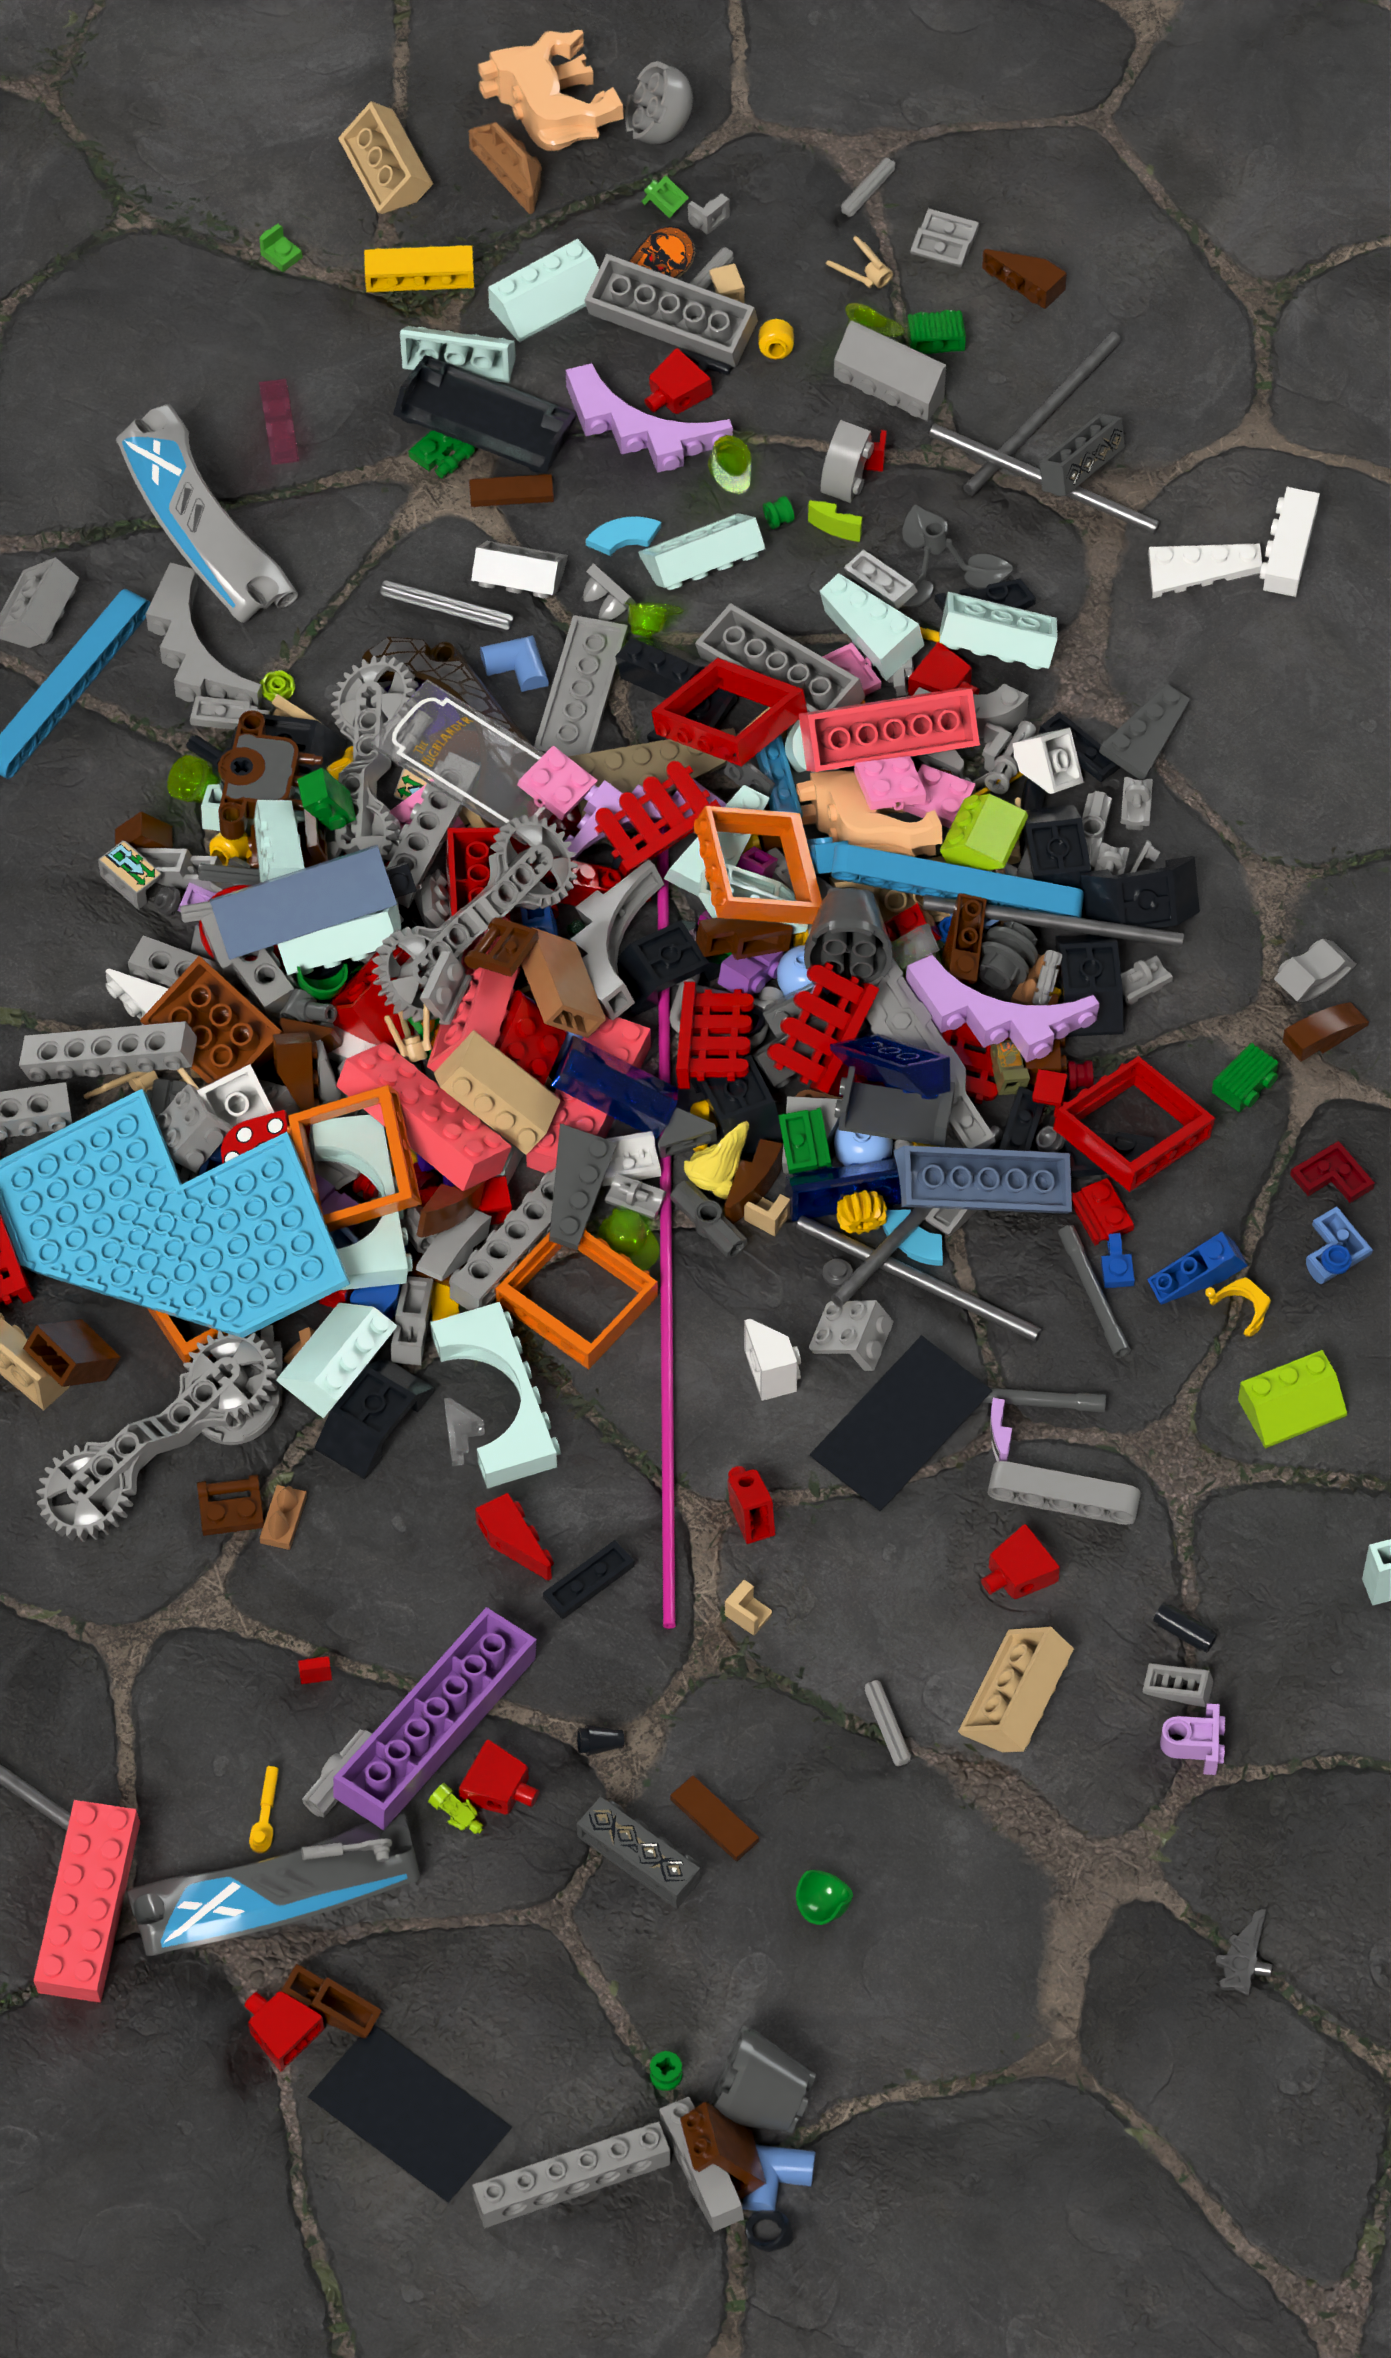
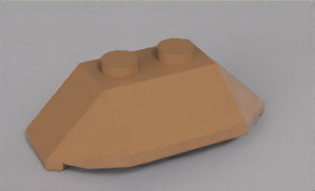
M497 122L470 129V149L529 214L534 213L541 185L540 172L542 167L536 157H532L527 152L524 144L520 140L517 141L510 132Z

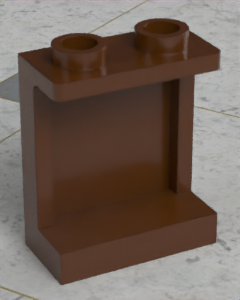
M304 809L305 821L298 823L297 831L300 834V847L304 867L307 868L328 861L326 826ZM253 824L250 825L251 836L248 837V845L252 852V857H249L248 860L250 868L259 869L255 827Z
M707 2102L702 2103L681 2117L680 2121L694 2170L701 2172L712 2164L728 2172L740 2200L766 2184L754 2137L750 2129L728 2119Z

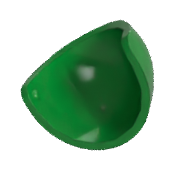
M343 964L342 969L336 975L322 980L307 978L301 973L300 966L296 967L300 988L312 995L316 1000L334 998L343 990L347 982V964Z
M819 1870L806 1871L802 1875L796 1890V1902L800 1913L808 1922L816 1925H823L840 1918L848 1910L853 1897L852 1890L842 1880L828 1872Z

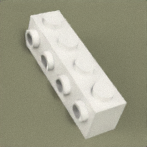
M1287 487L1284 498L1279 497L1276 513L1280 514L1279 519H1273L1270 535H1274V540H1268L1265 557H1269L1268 563H1262L1260 578L1264 579V591L1296 597L1317 513L1320 493Z

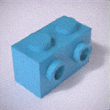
M833 837L808 839V847L815 874L832 872L835 846L848 844V841L833 842Z

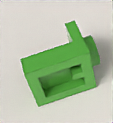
M665 175L659 183L654 179L644 190L647 195L641 202L646 205L651 200L670 218L689 197Z
M276 224L271 229L266 230L259 238L261 255L282 272L303 258L302 250L283 236V227L280 224Z

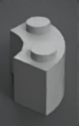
M840 420L831 440L823 466L820 486L822 493L849 503L852 502L855 494H860L864 485L862 474L866 458H870L874 449L871 431Z
M1003 684L996 691L989 694H973L979 738H984V726L987 722L995 726H1001L1009 731L1027 716L1029 695L1006 684Z
M1322 938L1316 941L1306 953L1283 962L1274 980L1297 1002H1305L1322 995L1335 986L1356 966V963L1336 943Z

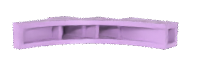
M592 363L566 370V387L585 436L601 434L612 430L621 454L637 452L648 448L657 473L666 470L671 471L684 466V457L694 456L701 452L733 445V427L730 419L709 423H684L664 420L635 409L613 394L600 379Z
M693 779V781L696 783L701 792L707 790L705 787H703L701 784H699L697 781ZM605 780L599 788L593 785L584 798L588 801L583 810L586 812V815L577 825L580 831L575 837L570 834L565 842L571 841L572 843L567 848L568 852L576 853L574 857L570 858L571 860L575 861L583 851L606 837L603 832L598 835L594 830L598 826L595 821V815L600 808H608L613 815L622 810L619 806V798L623 793ZM639 784L632 791L637 799L645 795L642 786ZM678 790L673 797L670 796L678 808L686 803ZM707 790L710 794V797L707 798L709 803L716 799L721 807L726 806L725 802ZM651 801L642 806L654 823L662 819ZM690 809L683 816L687 819L694 813ZM627 816L619 821L624 830L634 828Z
M933 955L907 965L906 982L918 1001L923 1002L931 1014L932 1022L940 1034L950 1029L955 1030L964 1023H967L983 1048L992 1044H999L1009 1037L1026 1062L1036 1058H1044L1052 1052L1054 1039L1064 1038L1070 1032L1081 1027H1089L1097 1021L1099 1002L1094 995L1074 1002L1056 1005H1022L1004 1002L983 995L964 985L946 971Z

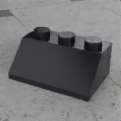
M631 637L615 656L621 679L664 698H668L711 663L655 638Z

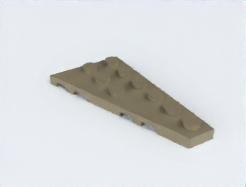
M734 728L720 730L736 736ZM670 739L569 756L571 760L598 780L596 783L598 788L605 780L621 793H632L638 784L642 786L644 780L650 776L656 777L662 784L669 779L666 774V768L672 761H679L684 768L690 765L693 769V773L690 776L694 780L707 773H712L727 764V761ZM673 785L666 791L669 795H671L672 792L677 789ZM584 798L578 803L581 820L586 815V812L583 810L588 802Z

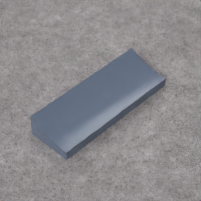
M378 845L209 899L229 960L397 905Z
M907 1145L893 1151L900 1180L902 1207L1061 1214L1072 1212L1070 1153Z

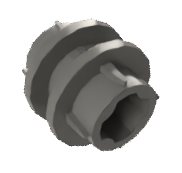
M1014 921L1005 922L1002 927L995 926L989 928L984 936V942L981 943L978 976L986 984L999 990L1008 989L1011 984L1018 985L1024 983L1029 975V968H1032L1038 960V952L1035 948L1038 939L1027 927Z

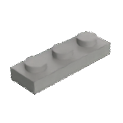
M862 550L843 567L848 576L897 610L918 592L912 582L865 550Z

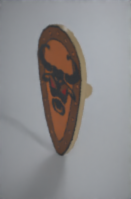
M673 226L661 227L649 234L636 249L629 262L677 279L693 263L695 256L694 242L689 234L681 228Z

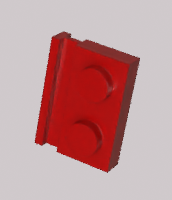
M1108 1178L1083 1187L1079 1192H1071L1072 1207L1094 1246L1099 1245V1242L1103 1240L1109 1241L1108 1234L1120 1233L1124 1235L1134 1230V1223Z

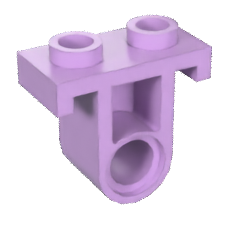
M1207 1704L1205 1718L1176 1716L1167 1719L1163 1724L1160 1746L1164 1754L1177 1759L1205 1760L1203 1774L1216 1775L1218 1764L1224 1763V1745H1219V1735H1224L1225 1716H1219V1704ZM1177 1734L1182 1736L1184 1739L1174 1740L1170 1736Z

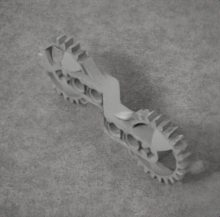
M383 655L381 660L373 656L370 664L365 659H362V667L360 668L352 665L353 673L350 675L345 672L344 676L347 680L345 682H337L341 690L332 694L338 699L331 703V706L335 709L331 714L337 720L335 725L354 744L353 761L339 773L338 781L351 793L356 820L346 824L343 828L333 831L326 827L328 861L338 858L342 850L346 854H350L378 845L384 863L394 845L393 841L399 838V835L394 832V830L399 829V826L393 821L396 818L390 813L391 810L376 797L377 781L391 768L393 732L409 710L416 705L413 699L418 698L420 694L415 690L419 685L414 680L415 675L409 668L394 657L390 660L386 655ZM385 671L395 672L388 692L377 683ZM406 723L401 726L397 736L407 727Z
M523 815L507 822V824L499 828L500 833L494 835V839L497 842L490 846L496 853L489 856V882L472 901L437 929H429L422 926H416L412 929L406 927L382 940L383 945L376 948L379 955L372 959L374 963L379 965L372 970V973L379 975V979L374 981L373 984L381 985L382 990L379 991L378 996H387L384 1005L393 1004V1014L403 1011L404 1020L411 1017L414 1023L423 1020L424 1003L419 999L422 994L420 989L426 986L442 951H451L461 963L464 950L488 929V924L493 918H502L514 907H522L529 910H535L539 907L544 909L555 905L561 899L568 896L567 891L574 887L570 881L577 878V875L571 872V870L578 867V864L571 862L570 858L574 857L576 853L568 852L567 848L572 843L571 841L564 842L562 840L565 835L564 831L558 834L555 832L556 823L547 826V818L538 821L537 815L529 818L527 815ZM515 833L531 847L517 854L509 839ZM549 870L553 873L558 883L554 891L540 881ZM396 945L411 956L401 967L392 953ZM430 1012V1020L439 1018L434 1017Z
M218 1331V1339L215 1340L210 1335H207L208 1344L206 1346L199 1342L197 1343V1347L200 1350L198 1354L189 1352L193 1362L183 1364L189 1372L180 1374L178 1398L161 1414L128 1424L111 1441L102 1443L86 1442L84 1451L77 1445L74 1446V1454L72 1455L63 1450L64 1459L62 1461L54 1457L53 1461L56 1465L54 1469L45 1467L49 1477L39 1479L45 1488L36 1491L43 1498L37 1502V1505L43 1510L40 1515L47 1521L46 1524L52 1530L55 1529L61 1537L66 1534L71 1541L78 1535L85 1542L88 1534L97 1540L98 1531L100 1530L108 1535V1526L110 1524L115 1527L120 1526L117 1521L118 1516L127 1518L128 1515L123 1511V1508L133 1506V1503L127 1497L137 1494L138 1472L155 1455L188 1445L204 1428L230 1426L233 1417L241 1424L244 1414H247L251 1419L254 1418L252 1411L254 1408L263 1411L261 1402L262 1400L271 1402L272 1399L267 1392L277 1390V1387L271 1381L279 1377L276 1371H274L279 1367V1364L273 1359L275 1354L263 1339L260 1340L255 1333L241 1338L231 1334L225 1336L222 1331ZM212 1354L218 1361L213 1363L208 1356ZM264 1363V1371L251 1378L241 1367L249 1364ZM245 1390L253 1396L251 1399H248L243 1394ZM212 1394L209 1400L203 1402L207 1395ZM190 1415L187 1421L181 1423L185 1416ZM135 1446L133 1452L127 1454L129 1448ZM113 1467L109 1474L104 1475L107 1469ZM67 1469L73 1474L71 1479L64 1474ZM67 1491L68 1496L74 1502L67 1505L53 1506L52 1498ZM102 1505L109 1511L105 1516L98 1510Z

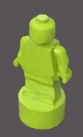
M442 1783L430 1796L428 1803L436 1810L442 1809L450 1816V1820H447L449 1825H453L460 1830H465L469 1827V1830L474 1834H480L483 1831V1824L475 1820L478 1814L477 1810L468 1799L462 1804L453 1795L454 1791L445 1783Z

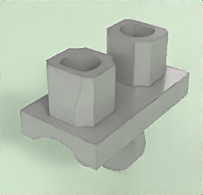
M1124 777L1121 824H1126L1127 829L1143 830V826H1149L1153 779L1135 780L1130 777Z
M1101 842L1094 871L1109 869L1113 875L1124 874L1130 848L1113 847Z
M1157 955L1145 962L1142 960L1135 962L1134 968L1121 974L1123 1000L1127 1005L1130 1006L1138 1002L1139 998L1150 992H1157L1164 985L1172 981L1173 976L1163 967Z
M616 1173L611 1188L606 1195L605 1202L655 1220L666 1191Z

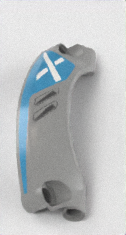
M170 404L151 409L141 420L135 419L116 438L128 469L153 515L199 577L238 621L246 623L260 608L267 609L273 602L278 608H284L291 605L297 599L298 592L281 567L239 528L209 490L193 460L189 446V431Z

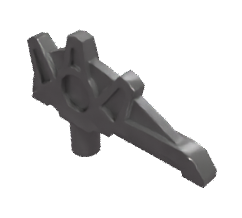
M1266 1909L1255 1912L1252 1921L1239 1936L1232 1935L1230 1937L1229 1944L1231 1947L1227 1955L1217 1956L1216 1965L1224 1968L1226 1977L1220 1980V1988L1222 1990H1236L1241 1994L1249 1996L1251 1980L1255 1974L1271 1977L1273 1964L1258 1962L1256 1956Z

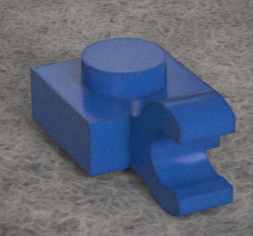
M1120 1233L1108 1234L1109 1241H1107L1109 1256H1101L1104 1288L1134 1286L1131 1254L1122 1255Z

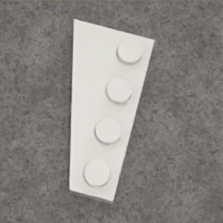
M1260 544L1149 547L1148 551L1152 599L1161 597L1162 593L1172 590L1178 593L1186 591V587L1201 584L1203 587L1212 585L1213 581L1223 578L1228 581L1258 574L1261 572L1262 567Z

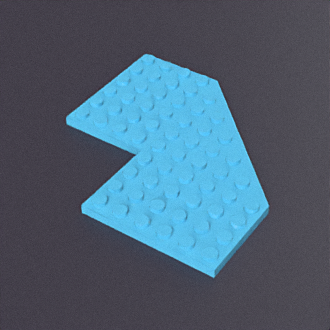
M140 1089L0 1160V1211L20 1265L25 1270L241 1338L350 1285L294 1143L287 1132L182 1184L147 1094L143 1089Z

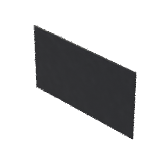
M921 1335L809 1456L881 1512L993 1390Z
M373 2025L366 2039L359 2037L308 2095L309 2099L447 2203L452 2200L512 2129V2126L376 2025Z

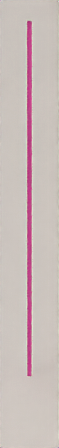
M668 827L660 829L661 834L667 832ZM669 849L657 856V870L665 883L657 891L658 930L669 926V881L664 879L669 871ZM670 987L658 993L659 1140L671 1119ZM659 1155L661 1168L660 1189L666 1191L660 1207L663 1627L672 1629L675 1627L672 1200L670 1199L672 1180L671 1156L661 1159Z

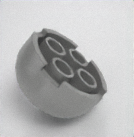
M656 61L648 64L638 75L637 79L640 83L634 96L629 94L625 109L626 131L633 130L634 139L653 145L664 144L677 137L687 124L693 105L692 88L687 77L680 70ZM635 127L644 131L639 133Z

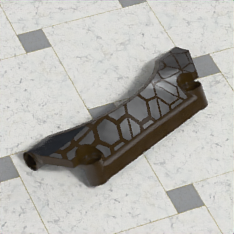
M386 637L364 653L362 659H365L369 664L373 656L381 660L383 655H386L390 660L394 657L400 663L403 662L415 675L414 680L416 682L430 685L447 693L458 701L465 710L540 756L466 659L450 642H441L431 649L423 639ZM385 671L377 682L393 681L395 672ZM470 717L477 733L481 754V769L475 799L510 821L513 819L511 814L520 808L528 795L517 784L520 778L538 759ZM474 803L476 812L488 828H500L507 824Z

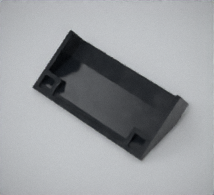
M424 355L402 384L393 415L400 417L406 423L418 424L527 466L533 472L546 474L553 465L577 413Z

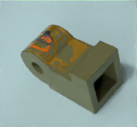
M1004 1040L999 1044H992L990 1054L998 1095L1016 1094L1019 1086L1026 1088L1030 1080L1027 1068H1024L1021 1053L1012 1040ZM1017 1082L1014 1086H1006L1007 1083Z

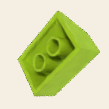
M990 793L968 796L963 800L940 848L945 862L985 871L1004 868L1024 827L1028 814L1025 810Z
M1323 1350L1240 1383L1238 1401L1265 1449L1347 1416L1337 1375Z

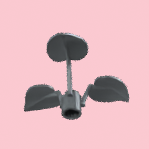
M915 504L905 519L902 536L908 546L912 548L924 547L923 566L920 576L913 572L898 573L912 582L918 591L900 608L918 607L931 598L934 586L931 582L924 580L927 575L930 553L934 555L941 554L946 547L949 548L961 569L967 571L964 576L966 583L975 589H985L988 584L1003 582L1013 573L1014 567L1009 562L990 554L973 555L969 558L968 565H966L952 545V540L946 538L948 532L947 522L937 514L928 512Z

